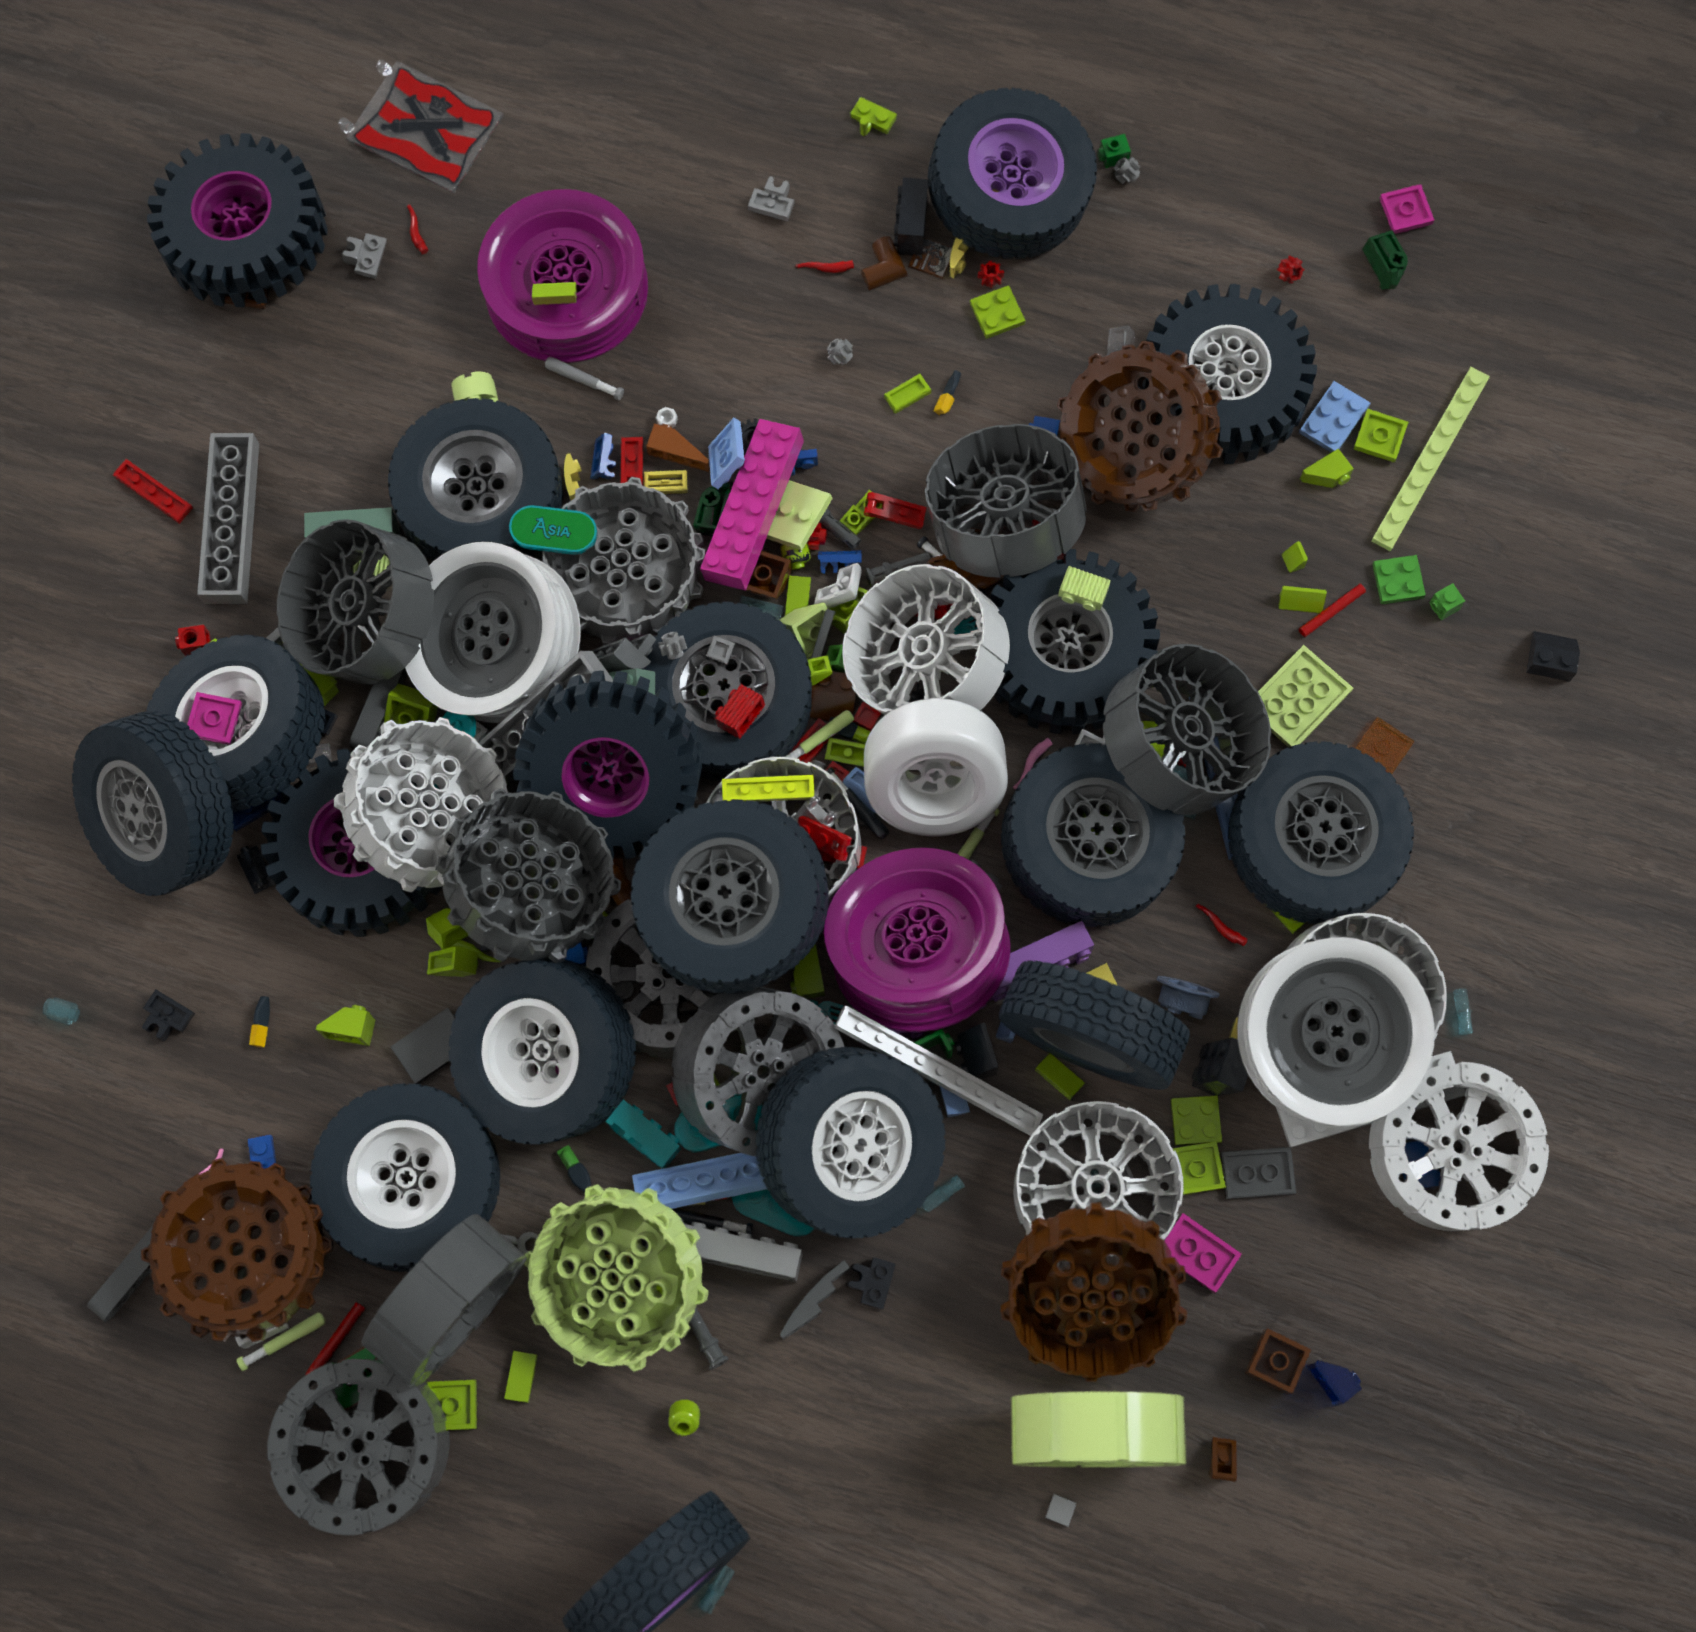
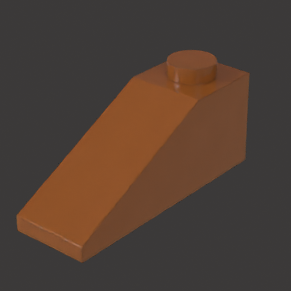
M654 423L646 445L648 455L703 471H710L709 459L679 432L667 424L658 425Z

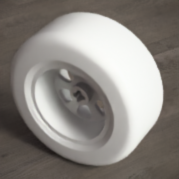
M923 699L907 703L885 715L873 727L867 738L864 749V784L867 798L874 811L884 821L899 830L929 837L958 834L985 821L995 812L1005 796L1008 773L1003 737L996 724L986 714L966 703L950 699ZM950 761H956L963 766H951ZM908 770H919L921 775H915Z

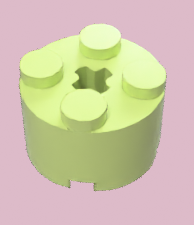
M471 372L472 376L466 378L463 374L457 377L451 384L454 401L461 399L466 401L468 398H478L479 400L484 398L492 399L494 402L496 400L499 401L494 380L489 373Z

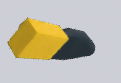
M957 370L953 372L933 410L938 415L949 412L955 399L952 395L961 377V373Z
M261 996L255 1008L254 1025L251 1027L249 1045L259 1048L265 1047L267 1025L270 1017L269 997Z

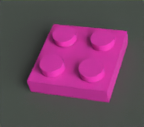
M1421 184L1381 194L1380 201L1394 234L1433 224L1434 218Z
M196 692L187 725L190 727V730L193 729L197 733L199 739L231 745L242 702L240 700Z

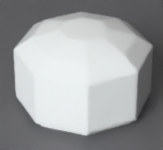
M665 407L658 410L656 416L658 425L667 424L672 428L676 426L678 418L674 409Z

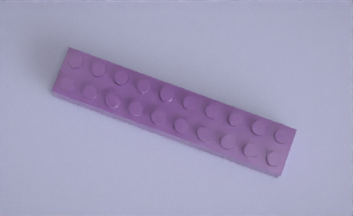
M1083 921L1010 953V961L1005 978L989 1001L994 999L995 1002H998L1006 997L1016 970L1024 961H1042L1069 968L1068 965L1074 962L1081 964L1089 960L1094 944ZM890 1029L906 1039L911 1037L914 1040L924 1035V1032Z

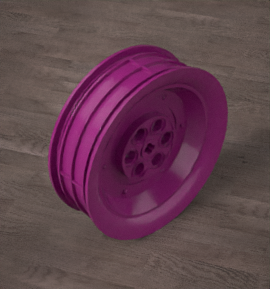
M555 189L525 197L511 205L497 217L486 232L479 250L478 279L491 320L498 332L510 345L530 357L542 361L553 357L564 363H575L593 359L612 350L626 339L634 330L644 312L648 296V277L640 238L626 215L615 205L597 195L579 190ZM578 262H584L581 265H576ZM543 269H548L546 272H540ZM583 280H587L584 284L580 283ZM576 282L577 303L533 304V284Z
M911 848L882 855L866 863L851 874L837 890L828 908L824 937L829 958L834 966L838 986L845 999L857 1012L886 1028L907 1032H924L956 1024L981 1009L994 996L1005 978L1010 961L1011 945L1001 896L993 881L980 867L958 854L933 848Z

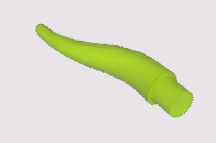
M463 940L445 948L459 947L478 952L479 959L489 962H502L482 953L473 944Z

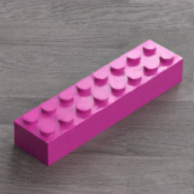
M759 419L745 454V461L739 469L700 567L705 581L746 591L804 443L800 428Z

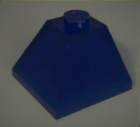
M1319 1360L1307 1365L1334 1406L1344 1404L1362 1389L1359 1385L1361 1383L1359 1377L1354 1371L1350 1372L1348 1368Z

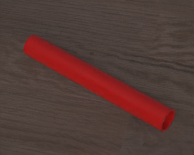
M1362 584L1355 586L1298 629L1303 637H1307L1366 593L1365 587Z
M355 1302L306 1371V1375L327 1364L366 1309L365 1307Z

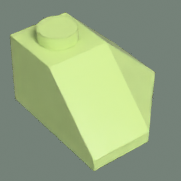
M823 602L795 609L780 619L786 625L787 630L789 629L799 641L807 659L812 657L825 611L827 610V606Z

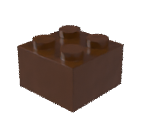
M1267 1328L1263 1330L1244 1374L1282 1393L1290 1395L1295 1389L1311 1349Z

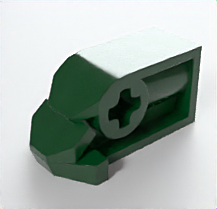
M1391 230L1369 237L1362 248L1381 283L1379 286L1381 290L1395 289L1408 264L1407 255Z
M729 480L727 483H724L719 489L713 486L709 487L702 493L693 523L697 533L713 536L734 483Z

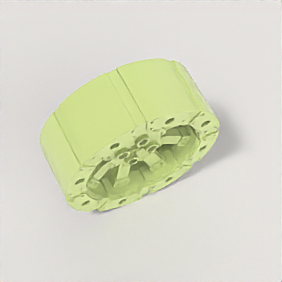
M1063 1392L1011 1397L1012 1465L1032 1467L1081 1466V1468L1186 1465L1183 1396L1141 1392Z

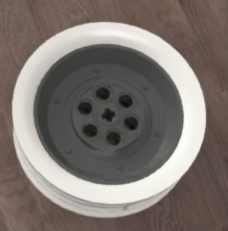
M475 542L456 547L444 553L429 565L433 578L431 587L434 589L432 620L425 640L422 639L419 644V651L405 669L417 690L431 703L441 709L460 715H474L475 720L501 723L578 653L580 645V618L573 594L562 577L544 562L524 555L514 548L493 542Z
M1344 937L1320 939L1297 945L1269 961L1257 973L1245 992L1237 1024L1238 1046L1242 1062L1250 1079L1260 1093L1270 1103L1290 1116L1311 1123L1338 1126L1357 1125L1374 1121L1402 1105L1415 1092L1427 1072L1435 1038L1432 1009L1422 985L1413 972L1399 958L1382 947L1367 941ZM1327 1002L1332 1003L1334 1006V1012L1331 1015L1325 1012V1004ZM1350 1009H1353L1357 1014L1354 1022L1349 1021L1347 1017ZM1310 1018L1315 1019L1317 1022V1028L1314 1031H1311L1307 1026ZM1338 1027L1339 1031L1337 1033L1339 1035L1332 1036L1331 1033L1333 1031L1331 1028ZM1356 1032L1362 1036V1042L1359 1046L1353 1042V1036ZM1316 1041H1319L1323 1047L1320 1054H1316L1313 1051V1044ZM1338 1049H1342L1345 1052V1058L1341 1062L1336 1058V1051Z

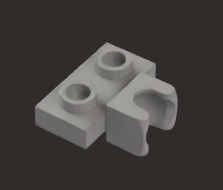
M769 177L765 191L754 189L748 204V210L788 221L794 206V199L787 198L789 183L784 181L782 186L774 187V178Z
M366 233L362 242L360 239L348 237L347 247L353 251H343L342 260L345 263L356 265L355 274L376 279L387 242L386 238Z

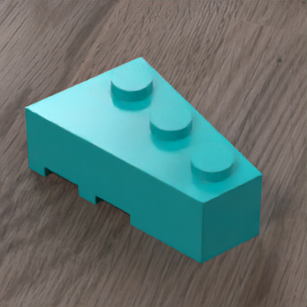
M623 1099L606 1120V1123L611 1130L661 1169L667 1168L681 1150L680 1145H678L680 1140L670 1132L666 1135L660 1130L662 1127L652 1118L650 1120L643 1116L644 1112L634 1104L631 1106Z

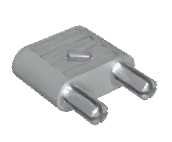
M814 795L811 799L806 800L795 815L797 821L799 816H807L830 828L833 826V820L836 817V813L832 816L833 811L827 814L818 804L820 797L816 799L818 795Z

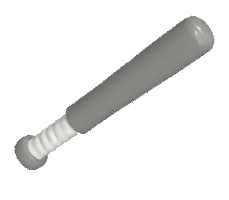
M549 357L545 362L546 369L595 390L599 389L613 395L616 400H620L624 394L623 388H614L601 382L600 379L558 359Z

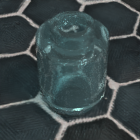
M54 997L46 1000L42 1013L50 1020L71 1025L72 1022L77 1021L80 1010L76 1003Z

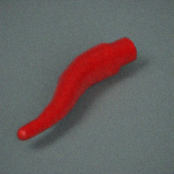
M408 205L407 208L411 214V240L421 254H426L429 249L419 234L417 216L411 205Z
M853 260L836 263L807 262L797 264L796 268L808 267L829 273H840L853 269L854 264Z
M1200 904L1196 905L1198 909L1202 910L1211 919L1217 931L1224 938L1234 944L1246 945L1248 938L1227 927L1218 916Z

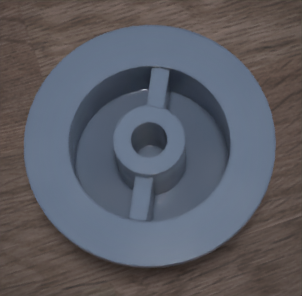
M1157 976V980L1163 984L1158 1000L1160 1006L1168 1008V1011L1176 1014H1181L1184 1011L1189 1013L1191 1017L1202 1019L1203 1015L1207 1013L1210 999L1217 998L1220 995L1212 989L1195 983L1166 976Z

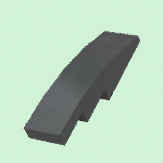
M845 1260L827 1273L803 1298L780 1333L783 1340L822 1313L818 1304L836 1292L832 1282L850 1270Z

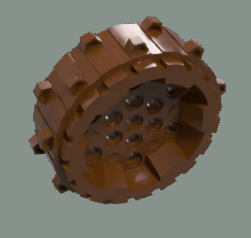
M1141 341L1137 349L1132 344L1122 346L1121 350L1112 352L1105 357L1094 353L1088 358V368L1072 384L1068 396L1059 398L1057 407L1062 413L1059 426L1060 439H1063L1075 453L1082 485L1092 492L1091 501L1102 505L1107 500H1111L1115 503L1124 504L1125 511L1138 512L1140 507L1144 511L1156 510L1159 503L1167 502L1172 498L1179 502H1184L1190 498V487L1201 479L1208 469L1207 467L1211 459L1221 457L1223 449L1217 443L1218 433L1220 432V418L1216 406L1222 400V397L1218 390L1209 389L1206 380L1200 374L1201 371L1195 365H1188V354L1181 350H1176L1171 355H1166L1165 353L1157 352L1153 342ZM1148 378L1149 386L1144 389L1142 383L1144 379ZM1106 396H1109L1110 404L1106 407L1104 399ZM1142 400L1146 403V408L1143 411L1139 408ZM1180 404L1182 413L1177 416L1175 408ZM1123 409L1127 413L1124 420L1120 418V412ZM1160 413L1162 415V422L1158 425L1155 419ZM1139 422L1143 425L1140 433L1136 431V426ZM1119 431H1122L1123 439L1119 442L1117 434ZM1157 435L1159 437V443L1155 447L1152 443V440ZM1102 439L1104 447L1102 450H1099L1098 442ZM1136 444H1138L1140 448L1139 453L1137 455L1133 453V447ZM1171 449H1174L1176 453L1173 460L1169 458ZM1132 466L1136 468V475L1134 477L1130 475Z
M223 1158L212 1160L209 1170L191 1177L176 1192L165 1191L160 1197L163 1209L153 1224L151 1242L148 1247L141 1250V1260L149 1263L151 1266L155 1294L163 1297V1303L160 1307L161 1312L168 1318L175 1315L182 1316L185 1321L191 1323V1334L203 1338L210 1332L214 1341L226 1342L229 1337L248 1336L253 1343H259L264 1341L267 1330L274 1327L280 1328L300 1308L311 1310L316 1303L312 1293L317 1284H319L324 1272V1257L334 1250L333 1240L324 1237L323 1225L320 1222L323 1212L319 1205H311L312 1190L309 1186L295 1187L285 1179V1168L276 1163L264 1169L260 1162L250 1161L249 1164L237 1163V1165H228ZM234 1199V1206L226 1210V1202ZM273 1212H279V1219L271 1223L269 1220L270 1215ZM234 1222H238V1230L234 1233H230V1225ZM256 1228H260L261 1235L259 1238L252 1239V1232ZM197 1232V1241L189 1243L190 1235ZM219 1238L221 1241L220 1246L212 1250L211 1243ZM242 1245L243 1252L239 1256H234V1248ZM261 1251H265V1259L262 1262H256V1255ZM287 1257V1266L279 1269L278 1262L280 1259ZM224 1261V1270L216 1273V1265ZM242 1268H247L246 1277L238 1279V1272ZM206 1278L207 1284L205 1288L198 1290L197 1284L199 1280ZM251 1291L252 1297L250 1301L243 1303V1294Z
M1090 1203L1086 1209L1077 1210V1208L1060 1212L1058 1215L1049 1217L1046 1220L1038 1217L1032 1221V1231L1019 1243L1012 1260L1003 1261L1001 1267V1276L1009 1281V1301L1001 1305L1002 1320L1009 1321L1012 1324L1017 1338L1029 1350L1028 1360L1035 1365L1040 1363L1047 1364L1054 1368V1370L1065 1374L1082 1376L1086 1382H1096L1101 1376H1116L1127 1373L1136 1367L1144 1366L1148 1368L1155 1364V1355L1162 1351L1170 1341L1174 1329L1177 1326L1185 1325L1187 1319V1310L1179 1306L1180 1296L1178 1288L1179 1284L1186 1281L1185 1267L1180 1265L1175 1257H1172L1168 1245L1163 1238H1160L1159 1225L1153 1220L1148 1222L1141 1221L1123 1211L1105 1209L1101 1203Z

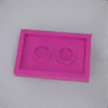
M1182 1213L1164 1240L1171 1250L1172 1257H1175L1178 1263L1185 1267V1273L1213 1293L1218 1291L1242 1255L1184 1213Z

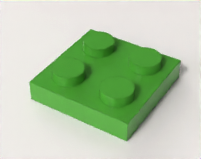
M1417 555L1373 562L1372 565L1381 604L1425 598L1426 594Z

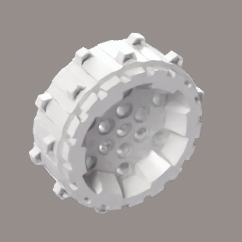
M439 717L435 723L411 721L402 725H398L390 720L383 723L380 727L381 736H377L368 747L358 745L350 754L351 759L346 767L349 772L342 786L343 792L334 797V807L341 810L346 833L355 846L353 856L358 862H368L380 874L401 883L404 891L413 892L417 886L425 888L441 887L444 885L441 873L435 870L438 857L448 855L447 852L450 845H448L446 840L451 843L454 840V836L449 830L455 819H461L468 812L472 813L482 803L490 801L494 790L502 788L507 792V783L502 771L495 763L497 754L492 748H483L469 734L450 726L448 719ZM411 781L415 782L418 787H415ZM433 783L438 785L439 789L435 788ZM378 796L382 797L385 800V803L380 801ZM401 799H404L407 805L402 803ZM423 801H426L429 804V807H427L423 803ZM445 803L449 804L451 809L446 807ZM412 818L416 819L419 825L414 823ZM434 820L438 821L441 827L436 825ZM402 836L406 837V838L408 839L409 843H408V842H405V841L402 839Z

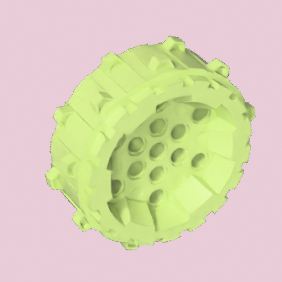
M596 1184L586 1188L583 1200L570 1207L560 1202L550 1209L551 1218L547 1219L543 1225V1230L535 1242L534 1250L524 1254L527 1256L524 1265L529 1271V1294L535 1308L531 1315L534 1324L544 1326L550 1334L549 1336L560 1347L568 1350L573 1355V1362L581 1367L589 1361L601 1366H622L625 1364L634 1372L646 1366L647 1356H652L661 1348L671 1352L681 1344L679 1338H683L690 1329L688 1323L696 1311V1305L704 1303L709 1292L701 1283L703 1270L701 1257L696 1248V1243L700 1239L697 1230L686 1228L681 1218L671 1208L659 1202L657 1191L647 1188L642 1193L610 1187L604 1191ZM597 1227L603 1230V1236L598 1234ZM641 1239H645L647 1241L648 1248H645L642 1245ZM605 1250L610 1252L611 1259L605 1256ZM627 1256L633 1259V1265L628 1263ZM568 1261L573 1263L574 1270L568 1266ZM590 1267L595 1269L596 1276L590 1272ZM612 1273L618 1276V1282L612 1278ZM634 1279L639 1280L641 1288L635 1285ZM656 1285H660L662 1287L663 1294L657 1291ZM597 1289L602 1291L604 1299L599 1297ZM619 1296L625 1298L626 1305L621 1303ZM583 1306L588 1309L589 1314L586 1312V1310L583 1308ZM627 1318L633 1322L634 1327L628 1325Z

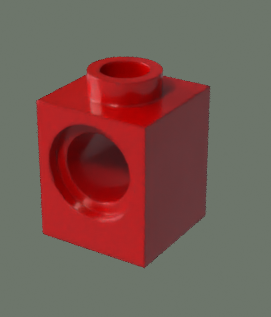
M204 624L178 628V636L175 637L177 649H180L185 656H189L192 651L199 647H204L205 644L210 642L208 629ZM191 638H197L194 643L188 644Z

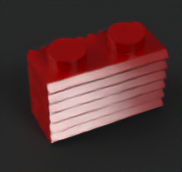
M740 684L737 689H733L730 692L724 707L720 706L715 713L717 726L741 739L742 735H744L755 718H757V715L765 707L763 696Z

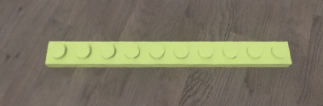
M1470 367L1371 542L1391 552L1490 376Z

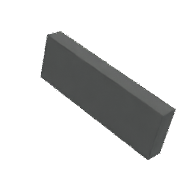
M829 609L825 611L811 659L823 656L836 611Z

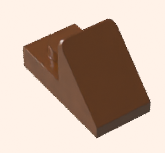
M1212 1437L1211 1464L1208 1473L1212 1479L1236 1482V1440Z

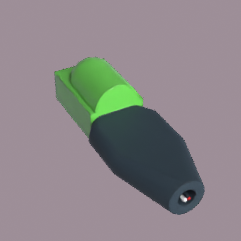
M568 1144L557 1151L567 1168V1174L572 1183L585 1194L586 1188L592 1186L590 1175L585 1166L578 1161Z

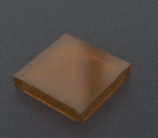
M1377 717L1356 746V749L1360 750L1362 754L1366 753L1374 758L1376 763L1379 762L1386 768L1385 771L1387 773L1393 774L1415 741Z

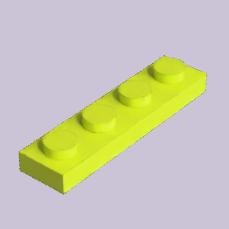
M797 775L722 779L723 800L728 802L731 799H743V802L747 800L757 802L807 800L814 796V776Z

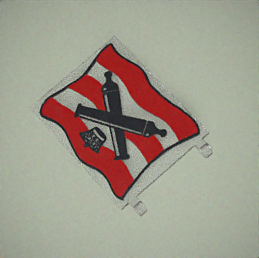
M379 60L376 66L380 74L387 75L355 125L346 118L340 119L338 124L341 131L349 133L346 138L348 141L454 193L504 116L503 113L398 61L392 67L384 60Z

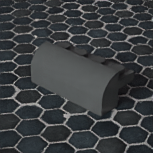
M651 634L630 641L627 638H623L591 651H593L607 672L641 669L651 662L646 656L653 650L652 645L656 638Z

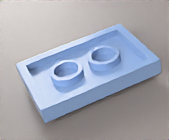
M1334 381L1303 424L1299 433L1332 453L1341 448L1368 409L1370 402Z
M735 418L727 424L708 446L711 485L717 489L724 483H727L734 471L741 468L745 461L741 422Z

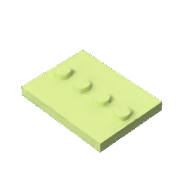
M789 480L766 539L802 551L833 499L831 494Z
M1303 645L1258 692L1267 710L1271 732L1290 748L1291 746L1301 744L1352 692L1353 687Z

